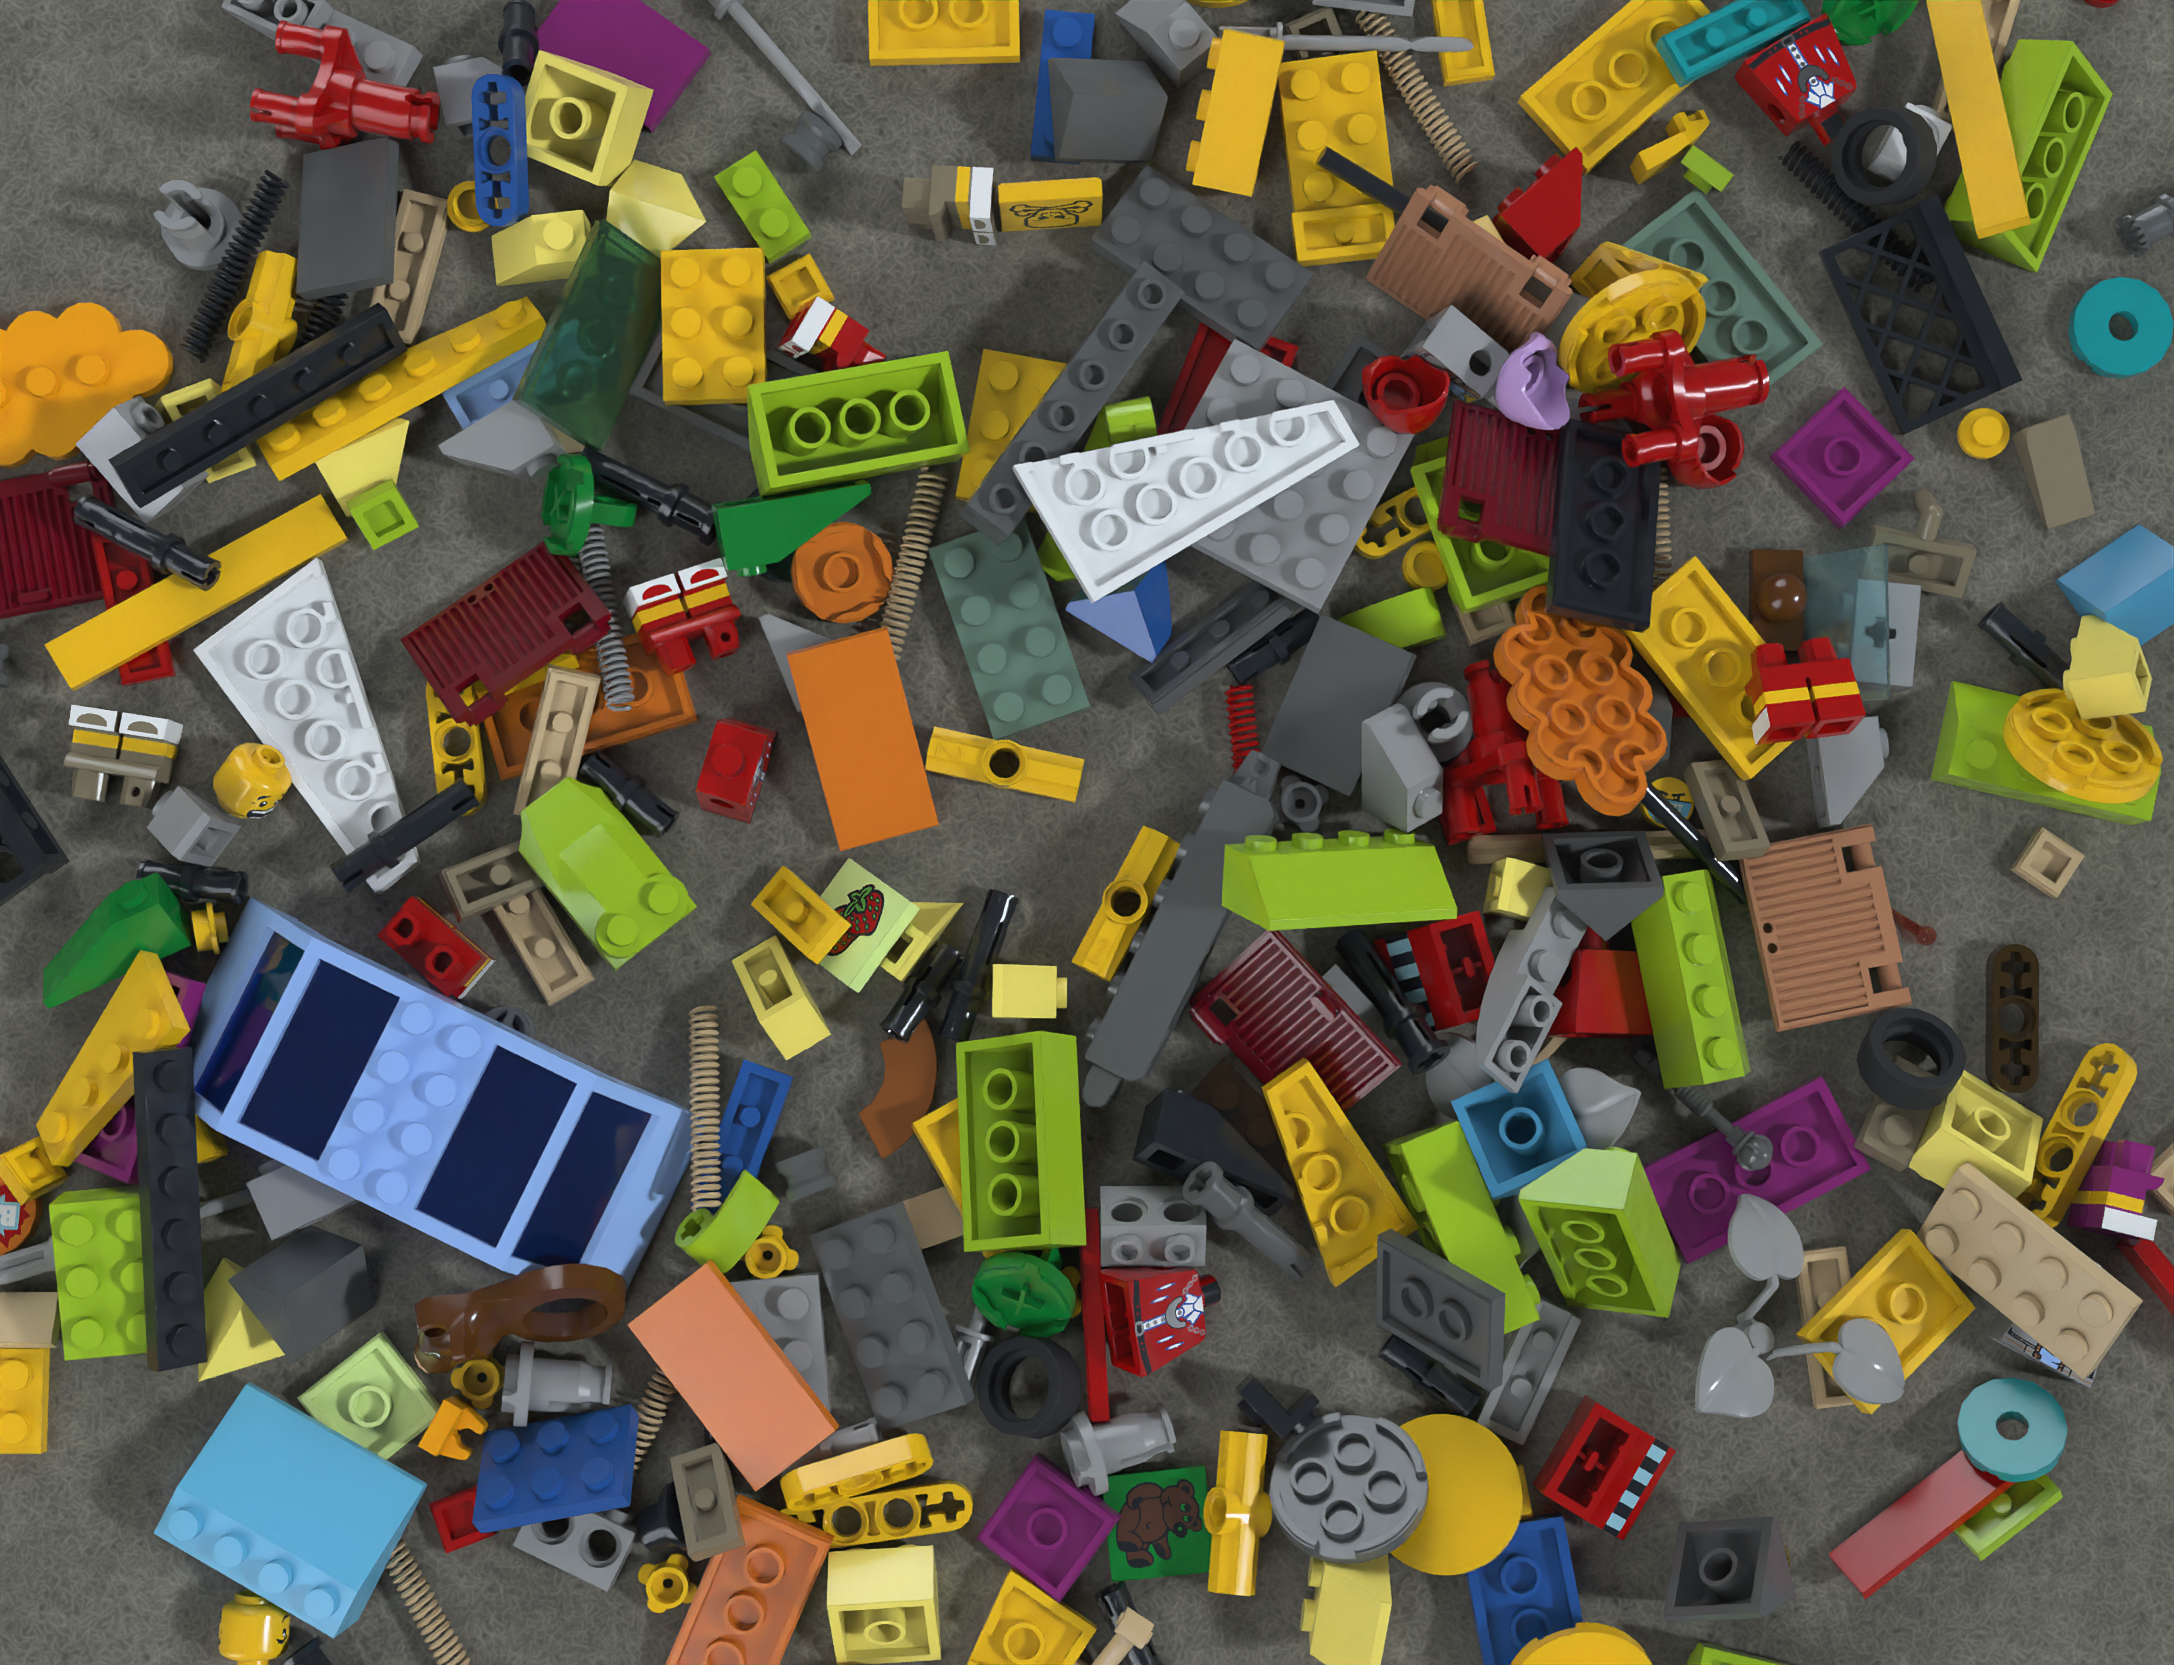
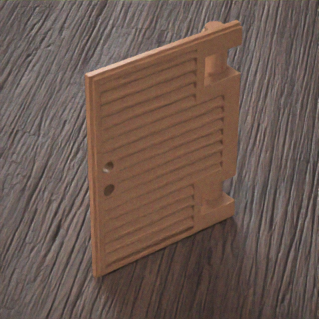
M1430 184L1426 190L1418 187L1365 278L1425 320L1450 305L1454 306L1509 354L1524 345L1530 339L1529 335L1531 333L1538 332L1545 335L1573 294L1572 289L1568 287L1572 282L1568 278L1570 275L1540 255L1537 257L1533 254L1531 259L1528 260L1466 218L1469 212L1466 209L1467 205L1436 185L1434 187ZM1429 206L1449 219L1442 233L1421 220ZM1531 276L1553 290L1545 303L1523 289Z
M1871 823L1770 843L1771 847L1762 857L1738 859L1776 1032L1912 1005L1909 987H1902L1897 963L1903 962L1882 866L1876 867L1870 842L1876 841ZM1850 846L1855 871L1847 873L1841 848ZM1868 968H1877L1882 992L1873 993Z

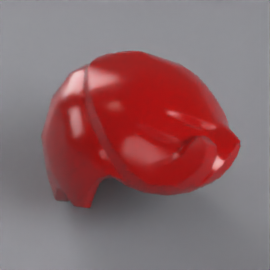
M1398 355L1381 356L1363 368V392L1369 410L1378 421L1399 434L1414 435L1429 428L1442 412L1449 393L1450 377L1444 369L1432 365L1420 355H1413L1407 360L1401 359Z
M1716 413L1703 415L1696 457L1679 463H1671L1668 459L1665 460L1668 469L1678 483L1697 490L1717 488L1733 480L1736 477V473L1733 470L1739 467L1744 455L1743 435L1739 426L1730 419L1715 415Z

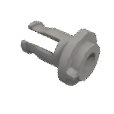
M172 180L164 183L159 190L171 203L165 212L157 210L153 214L155 219L161 224L162 238L176 259L186 267L201 271L218 269L217 264L226 265L221 257L233 258L228 256L224 250L230 249L237 252L229 247L228 242L239 244L232 239L231 235L236 234L243 237L236 232L235 228L246 229L238 222L239 220H244L239 208L219 191L208 188H196L192 183L184 180ZM204 220L210 225L209 229L204 228L199 222Z
M1439 682L1421 683L1407 690L1397 701V703L1407 708L1439 763L1447 762L1456 757L1470 741L1473 728L1469 704L1465 697L1455 688ZM1434 710L1443 717L1445 724L1428 734L1422 729L1420 719L1426 717Z
M521 1341L520 1354L507 1353L501 1412L514 1413L513 1426L527 1427L528 1411L577 1413L585 1410L608 1408L612 1363H606L605 1366H593L582 1361L533 1358L535 1342Z
M1161 1402L1155 1404V1408L1144 1412H1129L1111 1418L1110 1421H1099L1093 1424L1090 1423L1085 1412L1081 1410L1073 1414L1068 1423L1069 1429L1060 1432L1064 1457L1077 1487L1087 1485L1094 1496L1108 1492L1107 1475L1145 1462L1155 1454L1167 1451V1453L1175 1452L1173 1443H1176L1175 1433L1169 1415Z

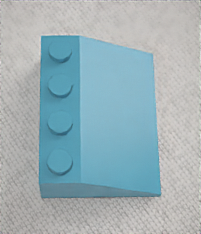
M249 1382L244 1386L177 1486L153 1534L334 1639L359 1620L428 1484Z

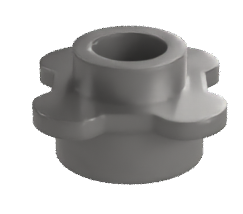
M1296 775L1286 776L1280 783L1282 793L1279 802L1274 804L1279 818L1277 823L1289 822L1298 825L1302 832L1311 833L1319 827L1318 814L1321 806L1328 802L1329 793L1323 785L1313 786L1309 783L1301 782ZM1296 800H1303L1305 803L1304 808L1298 809L1295 806Z

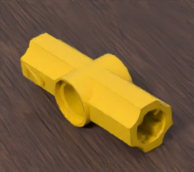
M269 250L258 253L246 299L241 301L235 308L228 324V337L234 341L221 393L284 358L293 347L298 331L296 321L291 319L297 297L298 259L286 253H276Z
M934 726L927 752L925 771L985 783L998 789H1012L1075 803L1085 759L1022 746L1011 740H994ZM1001 752L1014 754L1020 762L1018 771L1009 778H1000L990 769L992 759Z
M1142 826L1116 878L1104 890L1102 904L1071 961L1073 964L1105 981L1112 982L1129 952L1136 932L1151 917L1154 896L1176 862L1175 856L1180 843L1155 829ZM1126 892L1138 894L1141 904L1135 914L1123 917L1115 913L1114 905L1120 895Z
M1220 1431L1216 1487H1213L1208 1492L1203 1508L1205 1527L1212 1534L1207 1589L1209 1592L1241 1596L1255 1595L1259 1539L1267 1534L1272 1520V1504L1268 1494L1263 1491L1268 1435Z

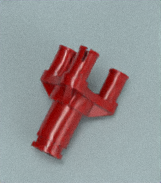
M284 20L279 22L275 36L277 53L320 60L321 64L311 89L308 93H301L300 97L255 88L250 101V108H257V111L250 112V118L253 122L274 124L277 138L319 144L321 150L348 145L360 131L411 141L415 138H420L421 142L431 144L434 141V132L430 131L429 127L431 130H438L440 120V97L438 93L428 91L426 94H422L419 89L367 80L347 28L327 25L324 29L289 23Z
M1668 329L1652 333L1649 339L1612 344L1608 352V361L1612 373L1616 374V377L1641 373L1632 380L1622 382L1618 388L1595 393H1583L1579 398L1578 408L1598 406L1597 410L1579 413L1583 422L1597 424L1624 418L1628 422H1641L1652 429V431L1637 434H1626V438H1623L1622 454L1629 467H1639L1643 464L1667 459L1671 463H1679L1696 457L1703 415L1742 408L1748 405L1762 404L1767 399L1770 381L1764 361L1762 359L1756 360V354L1695 365L1681 335L1674 329Z
M1488 660L1467 666L1463 669L1464 680L1469 682L1466 686L1474 739L1443 770V796L1449 825V838L1452 840H1463L1482 834L1474 791L1478 790L1479 786L1506 784L1510 806L1509 814L1521 815V809L1525 808V814L1535 813V826L1537 830H1555L1569 825L1561 782L1564 780L1553 779L1543 774L1534 766L1528 756L1526 747L1529 731L1517 723L1508 711L1506 698L1512 684L1501 676L1498 669L1489 672Z

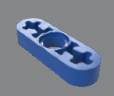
M486 74L476 81L471 94L476 208L480 217L487 224L510 227L525 219L529 210L525 94L520 83L513 77L500 74ZM498 91L506 93V103L491 104V94L498 93ZM490 121H508V128L490 127ZM498 136H503L509 142L511 148L510 158L502 166L497 165L490 155L491 143ZM492 174L510 175L511 181H493ZM502 196L510 198V208L503 210L495 208V198H501Z

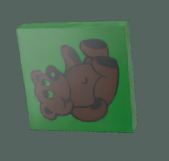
M1204 1464L1119 1472L1107 1475L1109 1490L1103 1493V1500L1122 1515L1107 1536L1112 1582L1209 1572L1212 1534L1205 1527L1203 1518L1204 1503L1208 1494Z

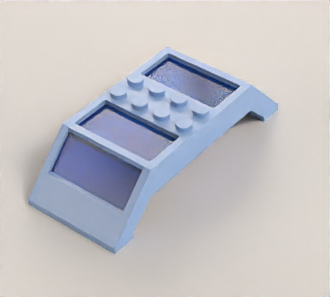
M250 897L229 938V942H227L206 984L201 1010L196 1017L188 1047H192L195 1114L214 1130L485 1263L517 1276L549 1266L588 1264L606 1267L621 1275L626 1281L627 1292L691 1161L690 1158L693 1156L690 1152V1149L693 1147L690 1144V1141L693 1139L690 1136V1133L693 1131L690 1125L693 1122L690 1120L692 1113L689 1109L669 1099L598 1071L329 940L298 921V919L253 897ZM696 1117V1119H706V1117ZM697 1125L696 1127L701 1128L707 1127L708 1125ZM697 1133L695 1135L702 1136L704 1133Z

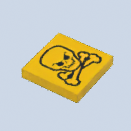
M1099 177L1001 183V185H998L1002 232L1101 226L1103 194L1102 180Z

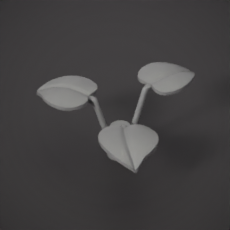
M1453 1032L1438 1033L1435 1035L1439 1040H1446L1451 1047V1051L1439 1065L1426 1072L1428 1094L1433 1104L1441 1113L1449 1118L1458 1119L1451 1101L1494 1083L1495 1079L1476 1064L1475 1041ZM1580 1067L1567 1071L1560 1077L1559 1083L1588 1148L1604 1150L1612 1147L1628 1126L1641 1092L1619 1083L1606 1074L1592 1068ZM1519 1194L1500 1198V1205L1494 1208L1502 1227L1509 1225L1518 1241L1520 1254L1515 1256L1521 1269L1525 1262L1539 1252L1541 1248L1518 1200Z
M1751 1194L1739 1195L1737 1206L1728 1228L1730 1254L1735 1265L1746 1276L1755 1281L1767 1279V1284L1746 1311L1737 1315V1325L1715 1331L1707 1340L1697 1371L1695 1411L1697 1413L1721 1414L1736 1418H1752L1761 1415L1770 1407L1774 1395L1773 1375L1763 1360L1769 1361L1777 1357L1823 1352L1837 1355L1832 1368L1833 1376L1837 1384L1849 1396L1868 1404H1888L1901 1398L1904 1393L1905 1380L1897 1349L1887 1332L1873 1321L1857 1318L1842 1324L1838 1332L1839 1344L1836 1342H1821L1774 1347L1775 1341L1771 1329L1764 1323L1755 1321L1753 1317L1778 1289L1779 1278L1790 1280L1799 1276L1804 1262L1803 1246L1795 1226L1775 1205Z

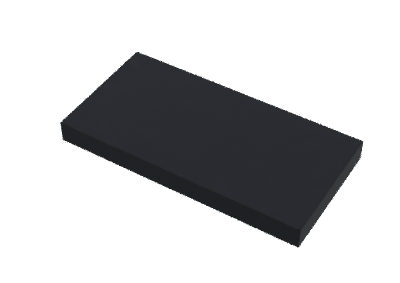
M1569 418V421L1560 428L1545 612L1643 633L1650 627L1661 461L1643 464L1634 468L1629 467L1623 458L1622 440L1626 438V434H1631V432Z

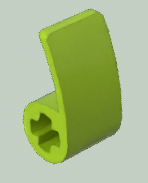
M1425 587L1395 596L1347 614L1339 619L1342 623L1404 650L1426 645L1447 636L1432 587Z
M743 1170L730 1194L715 1214L706 1208H699L695 1213L691 1212L682 1221L675 1234V1243L701 1266L712 1259L724 1274L735 1266L755 1242L775 1212L779 1199L750 1172Z

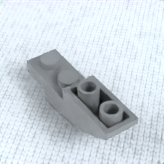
M224 0L221 6L227 13L274 41L277 26L281 20L324 29L327 25L347 28L367 80L406 87L423 57L416 47L334 10L325 0ZM308 58L318 64H321L320 60Z
M1554 887L1545 888L1524 930L1509 931L1492 969L1481 1004L1475 1043L1476 1064L1510 1093H1518L1563 1004L1553 994L1588 927L1587 924L1557 899Z

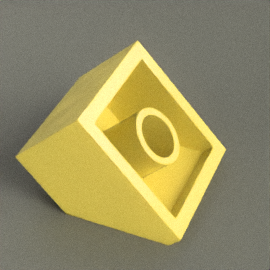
M539 50L525 95L527 157L597 186L613 187L631 164L654 90L611 72Z
M1963 1070L1962 1076L1951 1093L1940 1105L1932 1107L1909 1167L1924 1179L1931 1180L1945 1189L1955 1171L1966 1162H1969L2016 1199L2032 1183L2043 1118Z
M906 1544L898 1548H851L846 1551L828 1552L827 1610L837 1665L941 1660L937 1571L933 1545L917 1546Z
M1388 1554L1378 1559L1356 1564L1332 1563L1311 1556L1308 1586L1315 1587L1313 1600L1304 1598L1300 1621V1630L1309 1632L1310 1654L1325 1665H1381L1392 1606Z

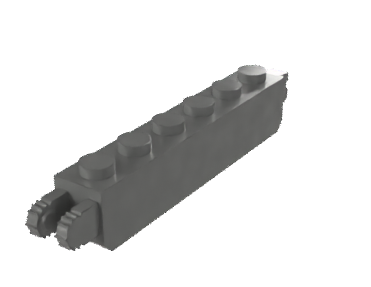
M1251 750L1230 781L1223 779L1219 788L1211 785L1206 792L1198 810V813L1203 815L1204 818L1196 834L1187 832L1175 856V859L1180 861L1181 864L1173 880L1165 878L1160 884L1152 902V905L1157 907L1158 910L1150 926L1142 924L1136 932L1129 948V952L1135 954L1127 972L1119 970L1113 978L1106 994V998L1112 1000L1103 1019L1098 1016L1094 1018L1084 1037L1083 1044L1089 1047L1084 1059L1093 1063L1085 1078L1086 1084L1082 1086L1083 1090L1080 1091L1082 1093L1081 1098L1088 1104V1107H1107L1108 1103L1112 1104V1100L1116 1099L1115 1094L1119 1093L1125 1080L1132 1082L1151 1076L1232 914V911L1221 906L1225 844L1245 843V837L1250 835L1271 836L1279 820L1275 806L1269 800L1281 764L1272 758Z

